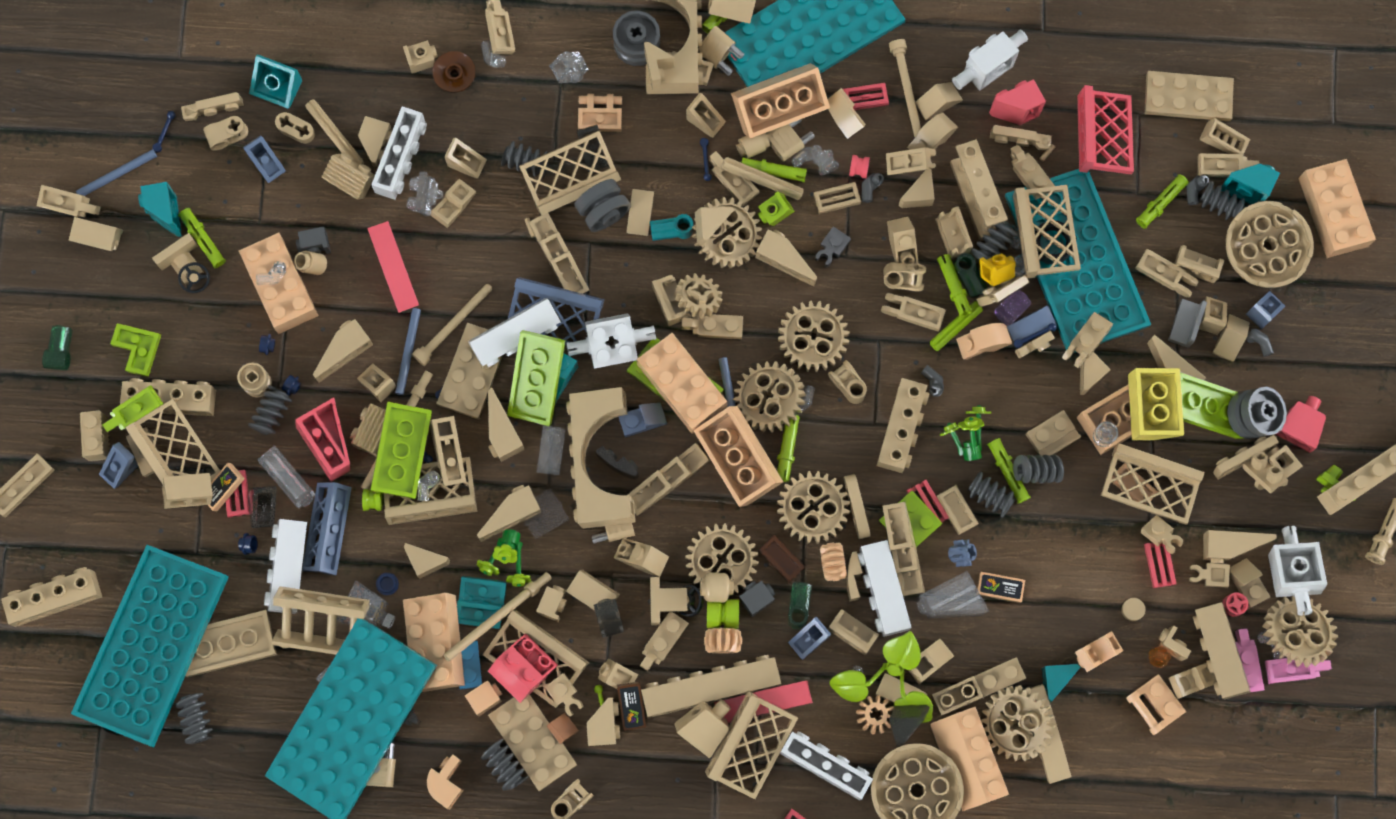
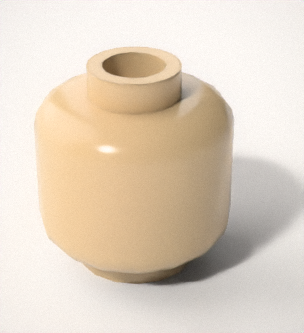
M710 572L705 575V578H701L700 595L704 596L707 602H726L729 595H733L734 582L729 581V576L726 573Z

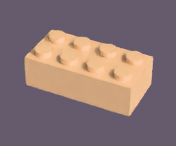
M811 63L731 93L743 133L749 138L830 108L819 69Z
M1347 159L1311 168L1303 172L1298 179L1326 257L1330 258L1369 247L1376 238Z
M276 233L239 250L270 321L278 334L319 316L280 233Z
M673 333L669 334L637 359V366L691 434L694 433L693 430L727 408V400Z
M1129 384L1082 411L1077 417V420L1100 455L1114 448L1118 443H1122L1132 437Z
M738 406L727 407L693 430L739 507L748 506L783 483V480Z
M440 593L404 599L407 646L437 665L422 692L465 686L462 653L460 652L451 661H447L443 655L460 641L456 595Z

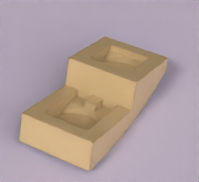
M842 88L827 98L830 106L828 110L847 139L866 125L853 109L855 104Z
M458 179L445 193V198L431 211V216L448 228L466 208L476 194V191L461 179Z
M632 190L627 233L649 235L654 191Z
M857 551L852 552L847 567L846 582L849 602L860 598L855 577L861 576L863 572Z
M1207 663L1169 677L1177 699L1214 685L1213 682H1217L1215 673L1210 674Z
M885 673L876 695H880L881 698L895 703L896 699L902 697L900 694V680ZM904 682L906 695L911 691H918L928 695L924 691Z

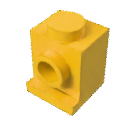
M1001 253L987 260L984 257L980 258L981 278L993 287L1015 278L1016 262L1012 256L1006 257Z

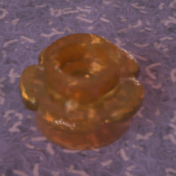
M1162 647L1153 648L1148 653L1150 655L1148 657L1150 664L1156 668L1167 666L1168 661L1171 660V654L1167 653V650Z

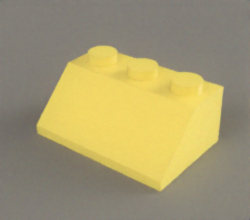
M1135 368L1128 374L1132 440H1159L1183 436L1184 423L1180 368Z

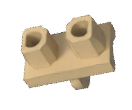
M1264 452L1253 455L1252 460L1243 465V469L1256 480L1255 487L1258 490L1265 488L1269 493H1272L1278 487L1286 486L1288 483V479L1283 476L1284 470L1279 465L1272 466Z

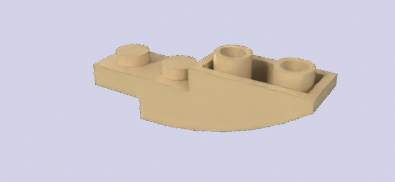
M1016 657L932 695L941 715H945L1026 679V676Z

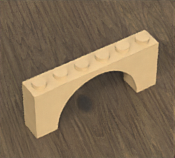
M652 0L670 5L680 12L688 23L690 33L685 45L673 56L674 68L663 70L665 81H661V90H652L646 64L647 94L699 93L698 85H703V72H698V66H702V53H698V47H702V34H698V28H702V15H697V9H701V0Z
M622 387L569 394L570 401L566 403L568 415H571V423H568V432L572 436V444L569 445L570 456L574 460V465L571 466L572 479H575V487L572 488L573 499L577 505V509H574L575 522H578L583 529L636 522L634 500L630 495L610 494L596 487L589 478L585 463L588 444L596 431L606 422L619 416L628 415L625 391Z

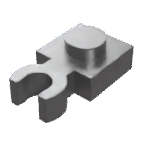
M833 226L820 245L824 250H820L816 254L815 260L818 261L820 257L825 256L827 258L825 267H829L832 262V255L839 258L851 241V238Z

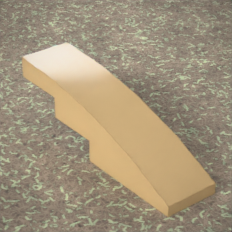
M549 213L529 221L528 223L563 289L582 294L589 291Z
M697 443L693 444L679 457L676 456L661 470H657L628 494L634 500L635 514L637 516L711 461Z
M900 502L884 505L883 512L890 551H892L902 595L904 597L925 593L906 503Z
M1043 684L1030 688L1031 695L1039 692L1038 700L1046 699L1043 704L1044 707L1051 706ZM1052 708L1047 711L1048 715H1053ZM1030 716V722L1036 726V719ZM1055 718L1049 720V723L1056 725V727L1049 730L1054 734V737L1047 738L1051 744L1047 747L1044 746L1045 751L1041 754L1039 753L1047 781L1050 784L1071 777Z

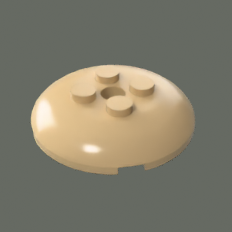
M1263 201L1249 205L1235 216L1227 231L1226 252L1232 267L1243 279L1256 286L1277 288L1294 282L1306 271L1313 256L1314 241L1306 220L1295 209L1292 210L1279 202ZM1264 241L1271 244V250L1263 247Z
M915 743L900 746L889 752L879 762L874 771L871 782V798L880 819H955L961 809L964 796L961 774L953 760L933 746ZM913 784H917L922 788V795L920 797H914L911 794L910 790Z

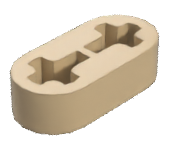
M280 113L275 119V125L279 132L300 143H309L315 137V131L311 124L290 113ZM287 119H288L289 123H290L293 127H290V126H288V125H285V126L283 127L282 124H281V122H282V121L286 122ZM297 129H300L302 131H305L307 129L309 134H304L303 137H301L302 135Z

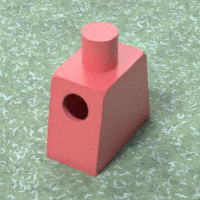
M1309 396L1305 404L1297 401L1287 412L1286 422L1282 430L1275 435L1309 453L1314 451L1318 446L1326 420V415L1317 411L1322 401L1315 396Z

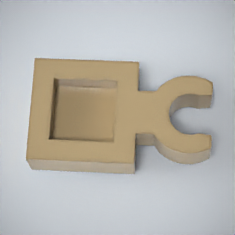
M1049 331L1015 350L1018 358H1021L1035 349L1041 352L1051 346L1049 341L1055 338L1052 332Z
M1158 515L1141 529V533L1157 547L1163 543L1167 552L1171 554L1175 552V547L1171 543H1176L1179 547L1183 544V539L1180 536L1172 535L1174 528Z
M1206 563V569H1202L1199 565L1190 566L1189 570H1196L1198 572V577L1189 578L1190 582L1197 583L1200 580H1205V586L1229 587V564Z
M565 673L545 686V689L557 705L564 702L565 711L569 716L574 715L570 708L572 704H576L579 709L583 708L582 702L574 699L572 696L577 690Z

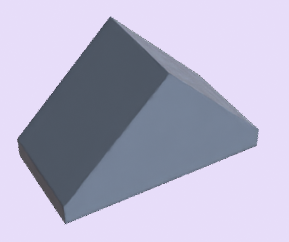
M1269 291L1246 315L1262 330L1285 305Z
M815 617L788 643L803 660L824 643L831 633Z

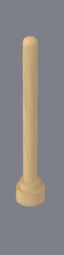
M897 39L889 43L890 52L897 59L913 134L916 137L921 129L904 56L907 45L905 39Z
M490 284L484 285L425 347L417 348L412 353V356L422 366H425L431 360V353L492 291V286Z

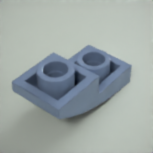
M1048 305L1007 325V329L1013 341H1015L1016 339L1022 340L1047 328L1050 323H1054L1056 326L1057 323Z

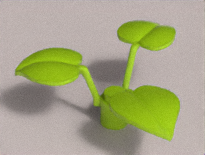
M912 631L892 638L885 643L883 655L887 663H883L882 667L869 681L866 682L865 675L862 672L848 670L835 675L829 682L832 689L843 699L859 702L868 696L869 690L867 686L872 685L883 671L887 670L891 676H900V694L902 697L896 699L894 703L898 715L913 723H926L933 718V704L927 695L918 691H911L907 695L905 693L904 669L912 670L916 668L921 659L920 648Z

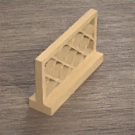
M599 130L519 166L535 201L537 210L541 215L577 200L589 188L604 180L614 179L616 182L621 180ZM597 137L600 144L597 153L586 149L588 141ZM573 147L581 150L577 162L566 158L568 150ZM584 151L595 155L591 167L580 164ZM553 156L561 159L557 171L546 167L548 159ZM599 157L606 159L610 167L602 172L594 169ZM564 161L576 164L571 176L560 172ZM533 165L541 168L537 180L528 176L526 168ZM579 166L590 170L587 178L584 180L574 178ZM545 169L556 173L551 185L540 181ZM559 175L570 179L567 187L564 189L554 187ZM531 181L536 182L534 187H533ZM539 184L550 188L548 195L542 199H538L536 194Z
M1067 185L1026 190L1024 187L1016 188L1013 199L1027 278H1035L1036 275L1080 270ZM1054 192H1063L1064 200L1060 205L1049 198ZM1029 195H1038L1044 200L1037 208L1030 203ZM1045 202L1056 208L1050 217L1040 210ZM1058 211L1067 216V221L1063 226L1053 219ZM1037 213L1047 220L1042 228L1033 223V218ZM1049 222L1060 229L1054 238L1043 231ZM1062 231L1070 237V243L1066 247L1056 240ZM1040 234L1050 240L1045 249L1036 244V239ZM1053 243L1063 250L1057 259L1047 252ZM1066 252L1073 257L1074 265L1066 266L1059 260ZM1043 255L1054 262L1050 268L1040 269L1039 260Z
M173 399L125 427L162 484L163 477L174 476L173 473L190 475L183 473L185 460L199 462L196 474H199L201 463L211 465L216 472L210 476L211 481L220 472ZM172 405L176 411L175 422L162 420L163 410ZM158 413H160L158 419H157V418H152L153 416H155V415H157ZM178 417H180L184 424L177 423ZM147 420L158 421L155 434L146 433L141 424ZM161 422L174 425L171 438L158 435ZM177 425L186 427L189 431L187 441L174 438ZM148 436L154 437L153 443ZM191 436L193 437L196 443L190 442ZM157 437L170 440L168 453L159 452L156 449ZM173 441L186 443L184 456L170 454ZM189 444L199 446L201 449L199 460L186 457ZM203 454L205 455V457L207 458V460H208L209 462H207V461H202ZM161 455L167 456L166 461H164ZM170 456L183 459L180 472L169 469L168 461Z
M1118 443L1112 453L1113 457L1101 496L1187 525L1199 484L1205 472ZM1117 460L1126 463L1129 471L1119 476L1115 468ZM1141 468L1147 470L1151 477L1142 483L1135 471ZM1131 474L1137 485L1127 490L1121 478ZM1161 476L1168 477L1172 486L1162 490L1156 479ZM1116 480L1123 492L1117 495L1108 492L1110 483ZM1153 481L1158 493L1148 497L1142 485ZM1183 483L1193 486L1191 494L1183 497L1178 488ZM1139 488L1144 500L1139 502L1133 501L1128 492ZM1174 488L1180 500L1169 504L1164 492ZM1158 495L1161 496L1166 507L1160 510L1154 508L1150 499ZM1181 502L1186 510L1184 518L1175 515L1171 507Z
M470 457L462 458L463 464H466L467 467L465 477H468V482L466 481L463 484L469 487L470 495L460 496L455 493L462 483L455 484L450 489L442 484V478L438 481L430 475L435 469L439 468L438 462L422 464L420 473L424 476L419 481L417 490L425 494L426 497L419 503H415L411 498L402 497L404 500L399 506L390 507V499L394 495L384 493V511L388 525L478 512ZM427 478L436 483L429 493L421 488V485ZM439 487H442L449 493L444 499L438 500L433 494Z
M517 610L511 611L507 621L483 653V656L494 663L497 658L490 653L496 645L504 644L506 651L508 643L518 640L507 641L505 631L511 624L518 630L519 638L522 637V633H526L539 647L541 646L547 650L544 651L545 653L554 655L555 662L558 664L556 667L558 677L561 675L560 667L569 666L576 671L570 679L572 685L589 664L587 660ZM501 637H503V642L498 643ZM558 659L565 664L559 665ZM544 680L543 684L539 685L533 692L557 708L559 705L548 696V692L545 689V686L549 683L546 684V680ZM539 687H543L544 692L541 691V690L538 689V688H539Z
M747 691L729 725L728 732L705 770L707 777L756 799L798 717ZM761 704L768 708L770 716L758 720L755 712ZM782 716L789 718L790 721L787 727L778 730L775 719ZM772 720L775 731L762 735L759 724ZM756 725L759 737L747 740L745 736L746 729ZM776 735L778 740L776 748L767 750L764 739ZM761 740L764 752L751 755L748 744ZM746 746L749 757L736 761L734 755L736 748ZM766 756V767L756 771L753 759ZM750 761L753 772L741 776L738 764ZM735 766L738 777L730 780L722 777L726 768ZM755 776L757 784L753 791L744 788L742 780Z

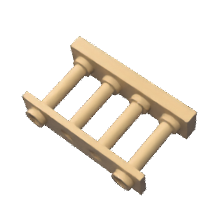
M976 139L957 145L956 150L959 158L951 160L950 165L980 241H983V235L991 236L988 232L989 228L996 230L994 225L1007 221L1008 218Z
M279 586L273 597V605L283 608L282 630H277L272 639V645L336 655L345 639L336 638L337 615L350 618V632L358 618H365L370 600ZM292 608L305 611L304 633L291 631ZM314 612L326 613L328 615L326 637L313 635Z

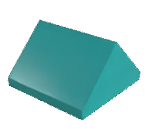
M257 54L249 94L289 109L302 83V78L297 69Z

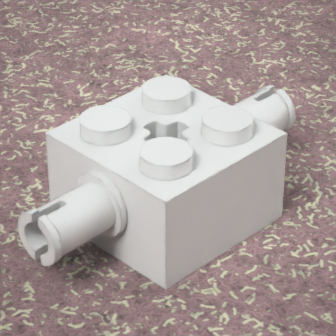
M1019 30L1010 38L1004 32H1001L999 35L993 34L986 40L985 45L981 48L977 46L969 52V58L966 61L967 64L964 71L952 78L955 87L961 90L962 87L972 81L979 91L1014 66L1019 53L1018 47L1027 42V35L1022 30Z
M627 313L586 321V339L567 342L566 344L569 349V356L589 352L595 369L637 360L635 345L638 342L656 340V334L654 333V325L634 330L631 325L630 316ZM610 336L617 339L612 346L606 343V341H609Z
M1289 526L1282 528L1285 544L1273 545L1268 554L1276 597L1294 596L1297 614L1302 616L1304 612V615H1309L1313 612L1309 595L1322 594L1327 586L1319 542L1299 543L1296 527L1291 526L1290 530Z

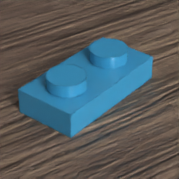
M474 641L461 652L465 686H459L460 690L477 688L482 684L478 641Z

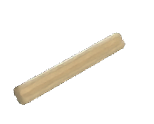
M314 99L310 100L305 105L306 109L341 153L350 155L353 158L352 161L358 165L364 164L363 159Z
M729 157L723 160L722 169L774 191H779L796 200H799L803 195L804 189Z

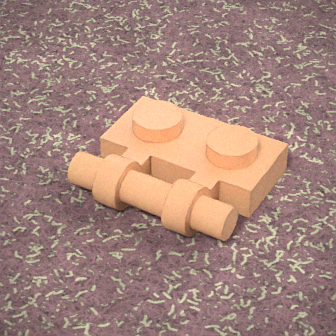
M590 93L587 96H579V104H587V108H578V131L621 132L622 108H613V106L622 105V96H614V94L594 96V94ZM594 104L607 105V108H594Z

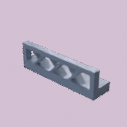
M335 482L317 483L302 571L337 575L352 487ZM324 489H327V495L323 499ZM322 511H323V518H322L321 521H320V520H319L320 514H321ZM318 533H319V540H318V542L316 543V542H315L316 536H317ZM316 556L315 564L311 566L312 558Z

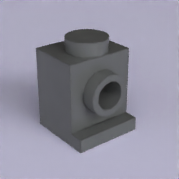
M324 226L298 232L299 239L296 240L298 253L302 251L321 253L324 250L326 254L331 253L328 235Z

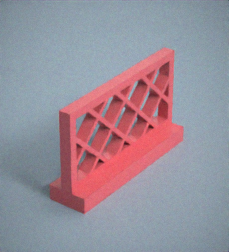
M1084 85L1077 95L1079 172L1088 173L1090 169L1132 175L1134 172L1131 95L1095 91L1093 86ZM1095 98L1102 99L1106 105L1100 108L1095 103ZM1114 102H1125V109L1121 111ZM1108 107L1117 115L1113 119L1104 112ZM1098 115L1107 122L1103 127L1095 121ZM1118 118L1126 124L1124 130H1121L1116 125L1115 121ZM1108 126L1117 133L1114 138H1111L1104 131ZM1098 134L1108 142L1103 147L1096 141ZM1119 137L1126 142L1127 147L1124 149L1115 142ZM1111 145L1118 154L1112 157L1105 148ZM1099 153L1108 160L1106 164L1096 163V156ZM1122 156L1127 162V167L1120 166L1116 159Z

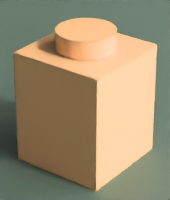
M489 681L484 682L465 695L477 716H481L502 702L499 698L502 692L496 683L491 685Z

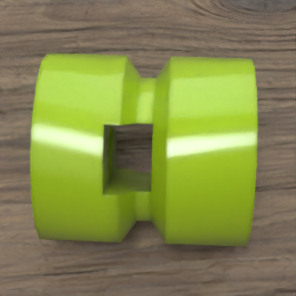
M728 599L724 603L707 602V628H720L721 625H724L725 628L739 629V599Z

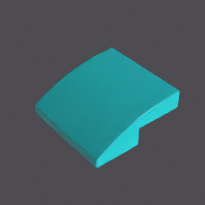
M462 576L459 600L457 601L459 624L479 626L501 609L505 602L507 582ZM502 619L491 628L500 629Z

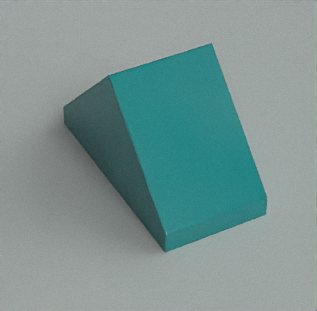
M1078 664L1053 665L1042 668L1043 685L1049 702L1055 699L1081 668Z

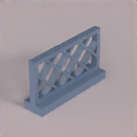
M519 277L516 278L515 291L508 319L547 298L562 321L557 324V327L564 324L570 334L562 339L565 340V345H567V342H572L568 341V338L571 337L575 342L577 339L574 335L584 329L586 331L585 323L580 313L585 310L595 312L594 320L599 319L605 299ZM520 292L528 294L532 300V303L524 308L518 302ZM565 304L570 305L575 312L574 315L567 319L563 318L558 309ZM575 307L582 308V310L578 312ZM577 316L583 327L572 333L566 321ZM552 331V332H551L552 336H550V337L557 338L555 332Z

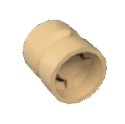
M247 363L238 371V383L250 396L256 398L263 397L265 391H270L268 385L272 386L271 377L260 364Z

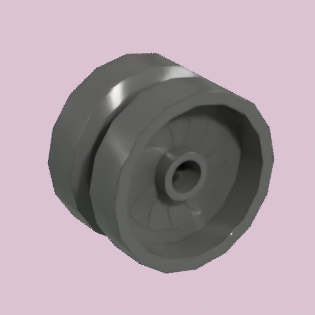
M629 11L620 16L613 28L614 50L618 58L632 66L647 64L644 43L649 42L660 48V30L655 18L642 11Z
M614 179L604 180L594 185L575 202V208L579 214L587 216L585 223L591 232H598L608 228L623 218L631 208V204L626 196L619 195L621 189Z
M1266 386L1236 393L1228 404L1227 414L1233 431L1242 438L1251 439L1277 434L1282 430L1286 422L1287 411L1282 396L1275 389Z

